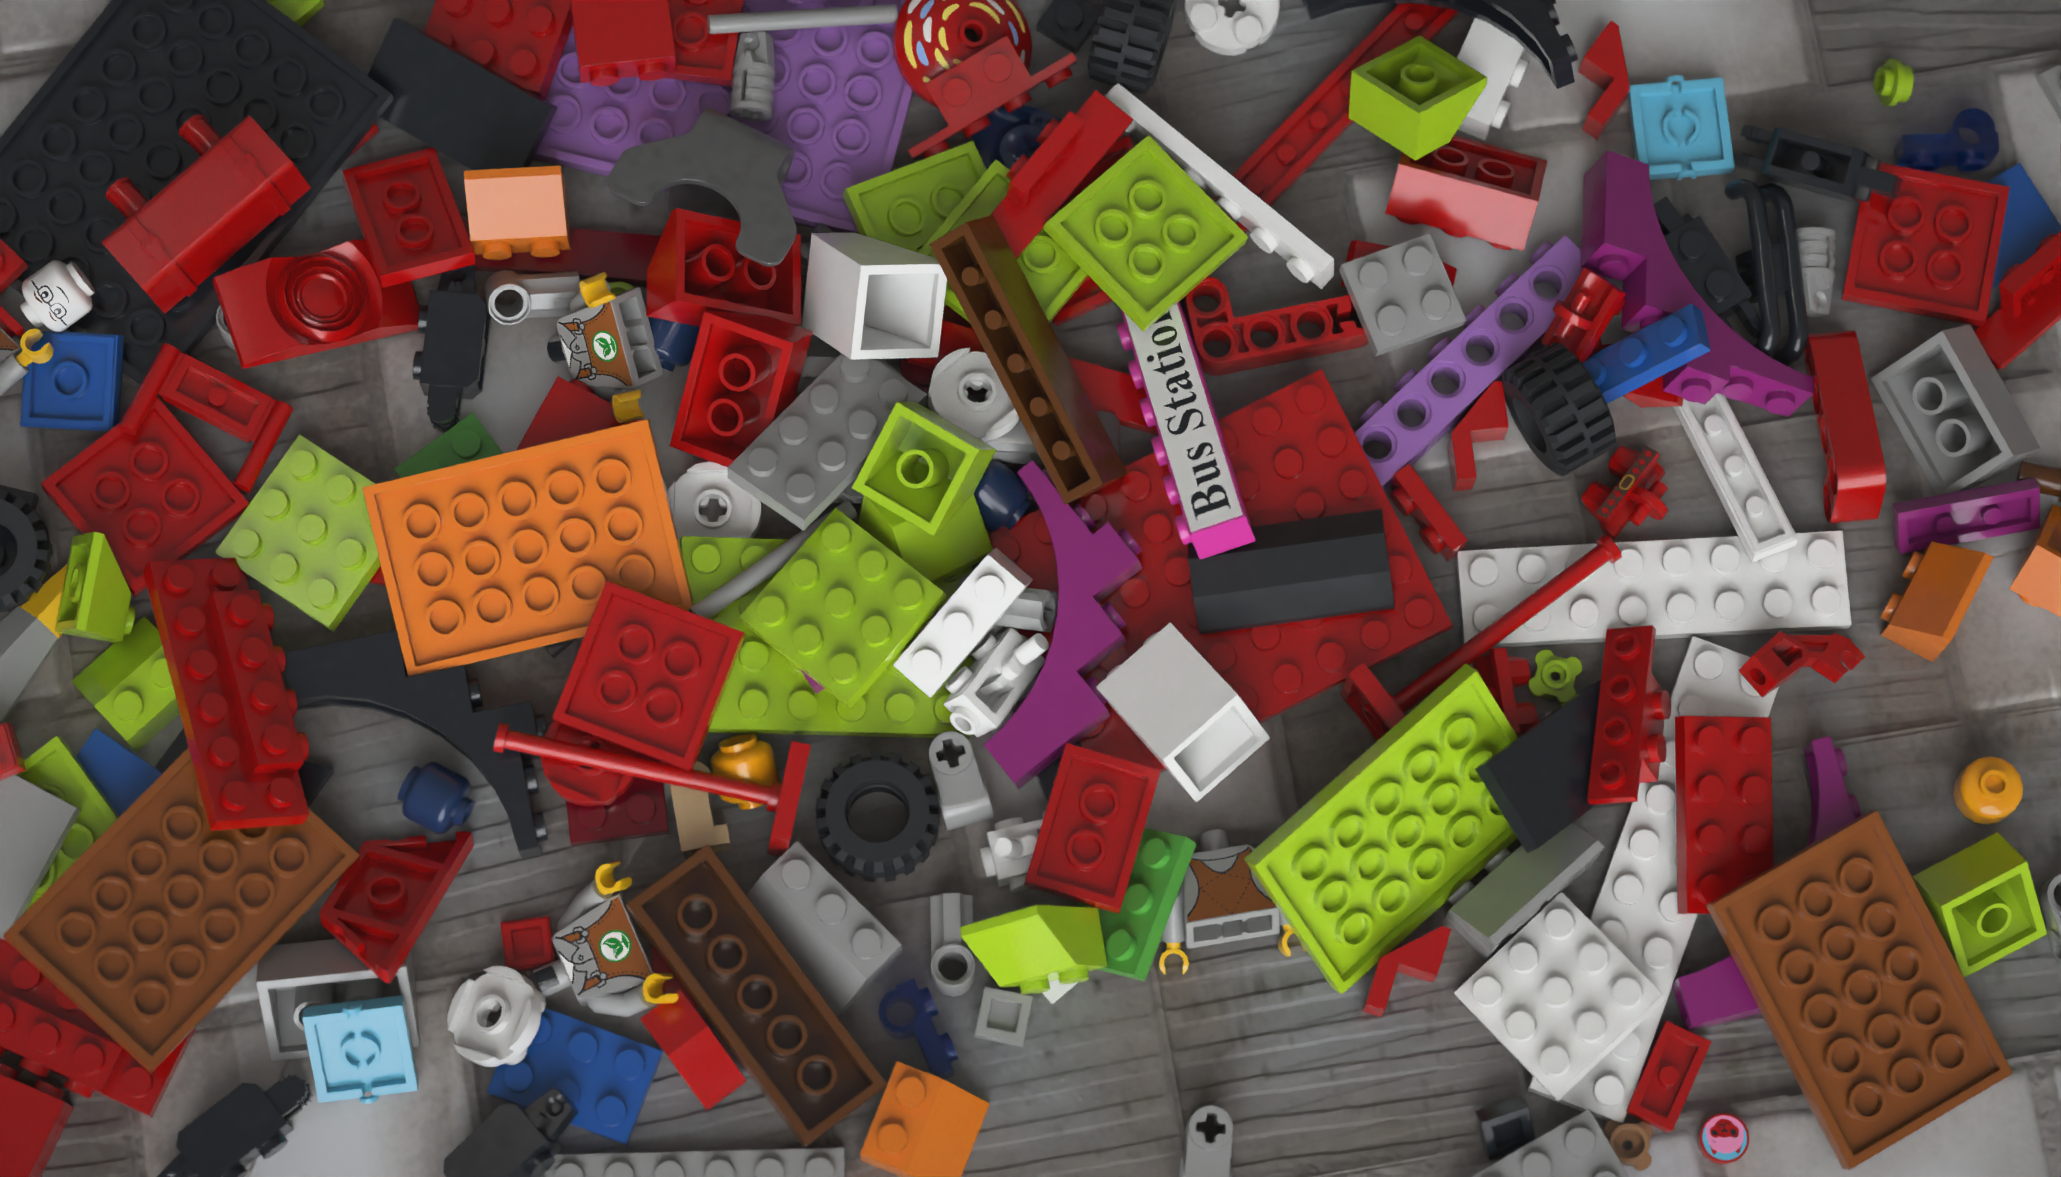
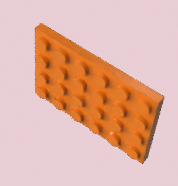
M650 419L362 487L408 676L458 667L584 637L606 581L689 611V608L693 606L690 584Z

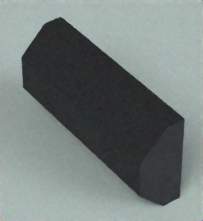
M1382 509L1252 527L1255 542L1201 560L1193 543H1188L1190 576L1200 635L1395 608Z

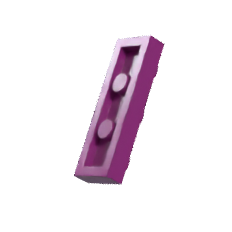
M2034 478L1892 503L1894 545L1899 554L1925 550L1932 541L1952 545L2040 529V487Z

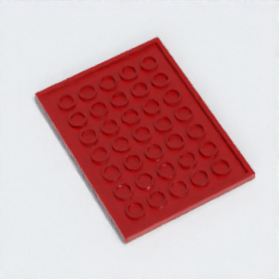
M1322 369L1219 419L1220 428L1251 527L1382 509L1395 604L1394 609L1200 635L1193 599L1188 544H1183L1174 518L1183 513L1180 503L1171 505L1163 482V477L1171 475L1168 464L1160 466L1155 452L1125 466L1128 472L1125 476L1091 495L1068 503L1071 508L1079 503L1097 525L1090 530L1092 534L1109 522L1117 533L1125 528L1142 549L1136 555L1142 569L1098 603L1102 607L1109 602L1124 620L1126 625L1120 631L1126 643L1083 676L1084 681L1093 676L1100 684L1106 679L1108 673L1113 668L1123 664L1143 646L1151 635L1159 632L1167 624L1171 623L1239 695L1261 724L1345 682L1348 673L1364 662L1370 670L1453 628L1437 593ZM1040 509L1020 518L1010 530L1002 527L988 534L993 550L997 548L1033 579L1027 588L1055 591L1058 598L1057 561L1052 538ZM1055 625L1051 632L1017 628L1019 634L1027 639H1030L1036 633L1042 634L1047 639L1050 648ZM1049 649L1041 654L1045 660ZM1106 702L1104 706L1111 717L1080 740L1082 747L1161 770V773L1166 771L1167 769L1115 712L1110 704Z

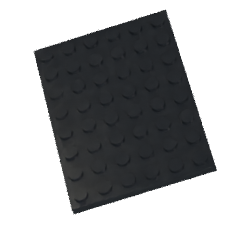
M112 0L0 137V239L29 266L10 287L23 296L22 283L49 262L56 260L66 265L71 261L74 262L88 278L95 289V293L90 296L93 305L91 311L68 327L67 330L72 333L124 336L122 372L141 385L163 343L176 347L184 354L190 355L216 323V312L220 302L212 282L214 277L267 259L391 104L394 97L389 91L266 0ZM202 114L211 127L223 137L250 115L293 162L311 189L290 206L291 209L285 215L278 216L196 287L197 290L192 295L184 297L164 314L101 243L102 240L126 220L115 205L108 201L105 194L108 188L118 179L129 177L134 186L149 201L200 157L192 146L179 135L181 126L190 117Z

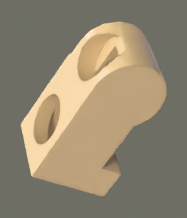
M696 761L695 770L710 773V770L703 763ZM670 784L684 859L690 858L707 844L714 853L731 851L732 844L728 825L714 826L710 804L714 794Z

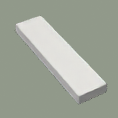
M1717 393L1705 405L1698 402H1690L1683 398L1682 406L1673 408L1751 561L1755 562L1796 546L1798 537L1725 395Z

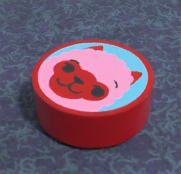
M1719 1113L1711 1116L1700 1127L1697 1137L1698 1147L1703 1156L1709 1161L1720 1165L1730 1164L1737 1161L1746 1152L1749 1146V1132L1744 1122L1735 1115Z

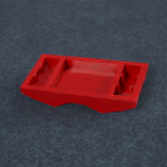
M364 239L346 241L320 252L298 257H271L216 276L212 281L242 369L418 330L420 307L411 281L382 288Z

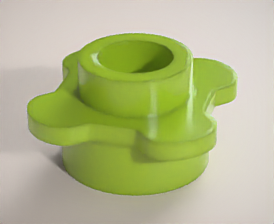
M1550 650L1540 651L1535 657L1537 669L1534 677L1528 683L1529 690L1534 696H1544L1549 699H1557L1560 703H1565L1576 695L1573 686L1576 676L1582 671V664L1579 659L1573 656L1565 659L1554 656ZM1553 672L1558 673L1560 679L1557 681L1552 680L1551 674Z

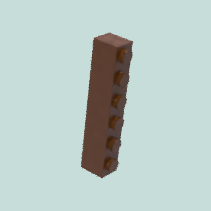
M991 215L968 221L929 244L1064 504L1091 495L1128 474L994 216Z

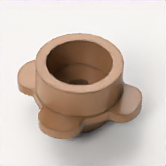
M1611 1120L1604 1126L1603 1133L1623 1166H1633L1637 1171H1643L1650 1166L1652 1157L1648 1150L1650 1146L1649 1139L1653 1135V1130L1648 1123L1640 1121L1637 1124H1621ZM1624 1141H1630L1632 1143V1148L1630 1150L1624 1149Z

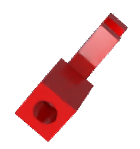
M1779 631L1738 671L1763 698L1791 679L1802 667H1811L1825 678L1836 683L1848 672L1840 660L1851 671L1865 656L1849 638L1836 633L1832 635H1787Z

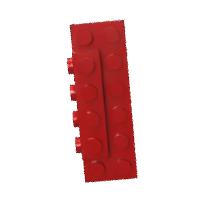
M235 558L149 561L143 573L210 831L304 824L310 814L298 770L308 757L309 742L304 732H296L293 717L297 712V697L293 689H285L281 675L285 670L286 659L283 648L281 646H273L270 632L274 625V613L271 605L261 602L258 590H249L245 572L240 569Z
M0 938V1058H2L6 1050L22 1058L19 1067L46 1079L49 1071H52L67 1078L63 1087L78 1095L91 1099L95 1091L152 1118L196 1028L150 1073L7 940Z

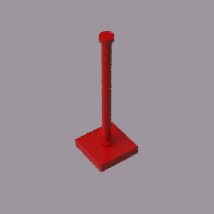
M1602 535L1596 540V547L1396 695L1392 696L1387 693L1363 662L1348 673L1340 696L1377 742L1406 716L1405 712L1442 685L1465 663L1468 665L1605 563L1609 561L1614 564L1622 558L1618 546L1608 535Z
M501 722L498 725L493 751L503 753L504 749L767 805L766 811L775 812L767 854L781 857L788 850L811 745L791 741L782 783L772 781L771 786L695 769L691 773L667 763L510 730L509 724Z

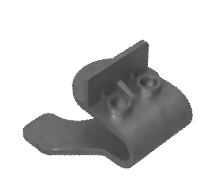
M707 107L702 112L692 130L687 134L627 148L622 152L608 176V188L610 191L638 206L648 205L658 193L669 188L667 195L668 217L672 210L680 208L740 221L741 230L736 240V250L739 254L761 265L771 267L780 264L796 239L797 227L781 188L792 165L795 148L712 108Z

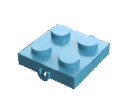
M1675 75L1666 78L1663 83L1630 85L1627 100L1635 160L1649 164L1650 180L1672 178L1682 180L1684 177L1696 179L1697 176L1731 174L1735 166L1723 77L1684 81V76ZM1675 81H1679V84H1674V85H1673V84H1671V83H1672V82H1675Z
M403 995L303 1008L302 1019L319 1103L359 1098L360 1102L366 1104L377 1101L379 1095L418 1091L419 1080ZM371 1091L373 1095L366 1097L364 1093Z

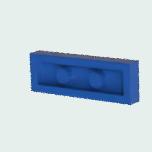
M1691 303L1589 356L1582 364L1596 382L1606 403L1608 404L1711 351L1703 312Z

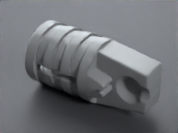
M765 31L740 34L733 66L730 115L740 120L765 121L772 118L773 115L772 105L774 102L773 92L776 73L773 37Z
M1823 227L1797 229L1807 316L1819 317L1829 315L1833 281L1835 280L1834 254L1836 246L1834 241L1836 240V232Z

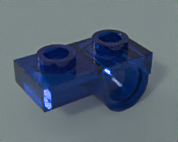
M1968 108L1957 114L1946 134H1904L1894 149L1895 165L1928 172L1937 170L1939 166H1957V170L1962 172L1982 170L1986 168V165L1992 163L1999 152L1998 132L1995 130L1994 121L1984 110ZM1967 128L1973 130L1978 135L1980 142H1966L1960 136L1959 129Z
M914 978L897 985L896 989L889 991L880 1001L878 1012L882 1029L888 1036L894 1039L905 1040L915 1036L931 1074L942 1079L954 1076L951 1062L959 1058L949 1034L945 1032L938 1035L931 1017L938 1015L939 1012L928 987L919 990ZM899 1002L908 1003L916 1012L913 1021L905 1026L894 1025L887 1018L889 1008Z

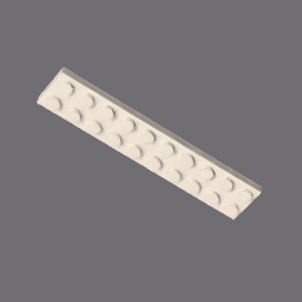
M1695 636L1691 638L1670 695L1671 715L1669 719L1664 720L1663 735L1666 741L1667 754L1665 761L1660 763L1658 782L1639 783L1638 800L1630 805L1589 919L1664 994L1666 1000L1558 1101L1533 1076L1528 1091L1583 1112L1590 1109L1593 1116L1623 1124L1627 1114V1106L1637 1086L1698 915L1678 914L1675 717H1768L1778 688L1762 698L1738 670L1751 657Z

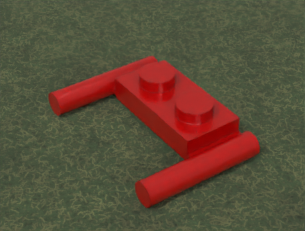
M163 343L121 420L119 428L128 434L136 435L159 394L163 396V401L247 443H250V441L254 442L233 482L236 488L250 493L294 409L289 404L275 400L253 387L180 352L176 347Z

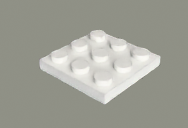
M1562 892L1454 992L1455 996L1556 1101L1561 1099L1666 1000L1664 994Z

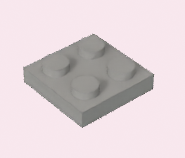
M1430 233L1341 264L1339 272L1375 357L1463 326L1466 321V317Z

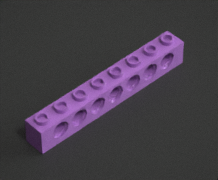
M1566 235L1555 245L1550 241L1545 242L1530 257L1529 262L1532 266L1521 277L1515 272L1511 274L1497 288L1495 294L1499 297L1487 309L1482 304L1477 306L1466 317L1463 325L1465 329L1453 341L1448 336L1443 338L1429 352L1427 357L1431 361L1419 373L1414 368L1409 370L1395 384L1393 389L1397 393L1385 405L1378 400L1361 416L1359 421L1363 425L1355 432V435L1362 449L1366 443L1377 441L1384 444L1389 452L1382 459H1373L1365 453L1384 492L1390 488L1391 480L1396 472L1407 464L1413 466L1465 417L1492 382L1502 381L1503 371L1526 359L1542 344L1541 340L1556 316V313L1552 310L1557 300L1565 301L1583 270L1581 268V250ZM1539 282H1548L1556 288L1558 295L1553 298H1543L1536 293L1534 285ZM1504 314H1515L1522 319L1524 327L1519 330H1509L1502 325L1500 317ZM1473 345L1482 346L1489 352L1491 358L1485 362H1475L1468 357L1466 349ZM1439 377L1448 378L1454 382L1457 390L1452 394H1441L1433 388L1432 381ZM1412 409L1421 415L1423 422L1418 426L1409 427L1401 423L1397 414L1402 410Z

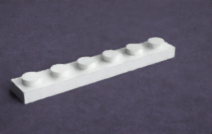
M1119 83L1105 95L1108 100L1133 119L1131 125L1122 135L1128 136L1131 133L1140 141L1149 135L1234 223L1239 221L1251 231L1250 237L1257 246L1267 253L1271 254L1275 251L1287 261L1286 266L1289 271L1300 281L1308 283L1311 280L1320 289L1334 276V258Z

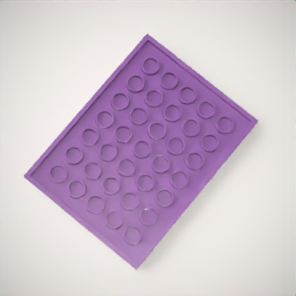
M745 0L743 13L896 4L899 13L906 0ZM895 23L765 31L773 37L776 70L773 92L774 102L772 105L773 115L772 118L765 121H745L731 116L730 99L732 88L730 86L669 78L643 81L638 76L620 78L617 83L609 86H594L591 82L580 83L572 25L547 97L544 99L558 108L533 159L608 177L624 150L687 134L692 130L702 112L709 107L795 148L792 165L781 186L795 223L814 228L819 223H823L834 233L860 234L842 193L848 187L893 171L914 91L902 77L893 51V29Z

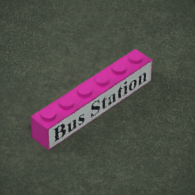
M1179 301L1145 332L1121 310L1124 322L1116 324L1124 350L1133 349L1136 359L1128 362L1129 370L1136 389L1144 387L1147 398L1139 400L1148 428L1155 425L1157 427L1159 436L1151 438V442L1159 465L1168 464L1171 475L1163 477V482L1171 505L1180 503L1183 514L1174 518L1183 544L1192 542L1201 560L1255 542V536L1181 302Z

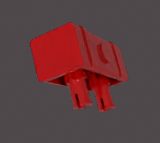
M202 114L190 117L181 126L179 135L192 146L200 157L149 201L134 186L129 177L118 179L108 188L105 194L108 201L115 205L126 220L102 240L101 243L164 314L184 297L192 295L197 290L196 287L278 216L285 215L291 209L290 206L311 189L293 162L250 115L223 137L211 127Z

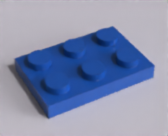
M545 1008L541 1015L538 1031L528 1046L524 1059L515 1065L505 1063L497 1066L487 1093L493 1097L526 1108L551 1089L557 1088L567 1095L579 1111L569 1125L628 1146L663 1052Z

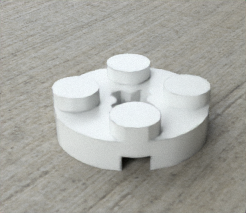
M1185 0L1184 12L1186 21L1195 33V38L1205 48L1223 55H1239L1246 53V49L1253 48L1259 43L1260 45L1263 44L1273 33L1278 20L1279 0H1239V4L1245 7V11H1236L1233 18L1225 16V8L1219 5L1222 0Z
M971 348L958 349L945 356L933 370L927 399L929 408L932 412L985 443L988 440H994L1007 434L1015 427L1020 418L987 354L980 351L970 352ZM971 387L978 391L981 388H985L988 391L985 395L986 401L981 403L970 401L966 389Z
M711 461L695 464L687 469V473L680 476L676 483L674 481L668 489L667 493L679 543L681 536L753 538L759 530L762 519L761 501L728 479V467ZM710 499H718L719 506L727 508L726 514L719 516L717 522H708L707 516L699 514L700 508L708 507Z
M491 966L484 969L487 974L480 976L476 981L469 978L457 990L448 1011V1030L454 1033V1040L457 1045H453L457 1052L472 1062L486 1067H496L505 1063L515 1065L526 1056L527 1048L538 1031L546 1001L544 995L535 988L532 981L526 976L509 967ZM501 1007V1016L493 1025V1023L488 1021V1016L491 1012H498Z

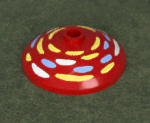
M906 0L894 24L893 51L899 71L909 87L924 101L938 108L924 84L1006 35L1028 71L1032 57V38L1027 20L1014 0ZM965 29L974 30L977 33L978 41H969L965 36Z

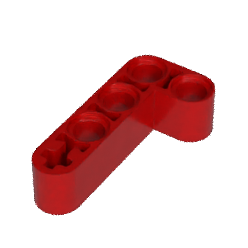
M1206 277L1185 296L1184 312L1203 373L1210 376H1222L1356 349L1369 343L1363 327L1357 328L1354 321H1348L1351 314H1357L1349 295L1235 318L1228 291L1225 285L1216 278ZM1200 296H1209L1217 301L1219 307L1211 312H1203L1195 307L1193 301ZM1332 317H1334V327L1338 326L1337 334H1333V333H1332V330H1333V319H1332ZM1304 322H1312L1317 324L1323 333L1317 338H1306L1299 333L1297 327ZM1265 331L1274 337L1276 343L1271 347L1261 348L1256 346L1250 337L1256 332ZM1220 341L1228 347L1229 352L1222 357H1212L1205 352L1203 347L1208 342Z
M1855 330L1808 334V341L1804 350V362L1807 375L1814 378V394L1811 397L1827 469L1823 484V504L1826 520L1828 523L1878 519L1886 489V468L1857 334Z

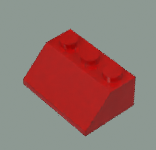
M1455 135L1449 143L1417 160L1402 152L1385 214L1395 216L1405 224H1425L1440 228L1444 233L1453 237L1469 236L1484 240L1491 246L1501 250H1511L1514 248L1524 251L1538 205L1548 160Z
M675 208L671 211L647 269L646 316L700 327L704 311L708 309L767 315L796 326H801V234H796L795 241L780 264L771 267L764 266L739 254L736 250V240L741 230L740 221Z
M708 309L704 311L669 446L729 467L795 400L813 331L767 315Z

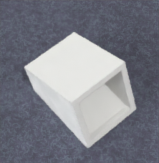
M812 233L802 326L807 330L813 331L814 335L851 360L938 357L947 278L936 258L858 233Z
M1171 623L1167 624L1159 632L1151 635L1138 651L1123 664L1113 668L1108 673L1106 679L1096 686L1115 712L1196 803L1270 739L1239 695Z

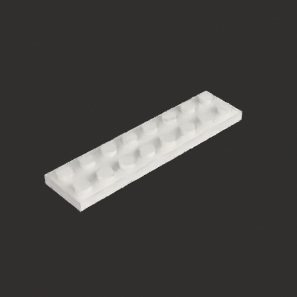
M1843 531L1796 533L1798 537L1796 546L1755 562L1751 561L1739 536L1616 542L1615 544L1618 546L1622 558L1614 564L1609 561L1492 648L1605 642L1607 629L1648 625L1655 627V639L1778 633L1779 631L1801 632L1849 629L1852 624ZM1597 544L1458 551L1455 557L1462 645L1596 547Z

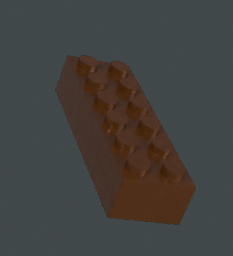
M708 844L627 903L626 910L803 1148L807 1147L887 1086L886 1082Z

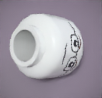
M53 260L22 283V293L26 301L20 305V308L37 329L45 324L46 327L54 332H62L91 311L93 305L90 296L95 293V289L74 262L71 261L66 265L61 261Z

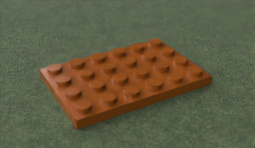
M188 747L4 933L3 938L144 1068L152 1073L335 884L360 855L309 808L310 815L304 824L210 831Z
M1877 810L1868 811L1706 904L1842 1169H1853L2013 1074Z

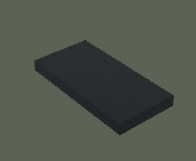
M402 18L393 19L367 75L394 97V100L380 118L471 170L529 167L558 108Z
M1601 679L1588 685L1475 768L1527 853L1541 847L1595 806L1589 804L1587 796Z

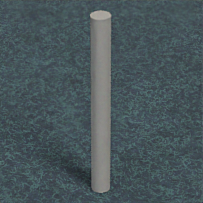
M896 4L717 14L707 16V29L709 34L895 23L898 18Z
M847 500L836 507L851 520L857 517L855 508ZM833 510L689 608V611L710 619L783 568Z

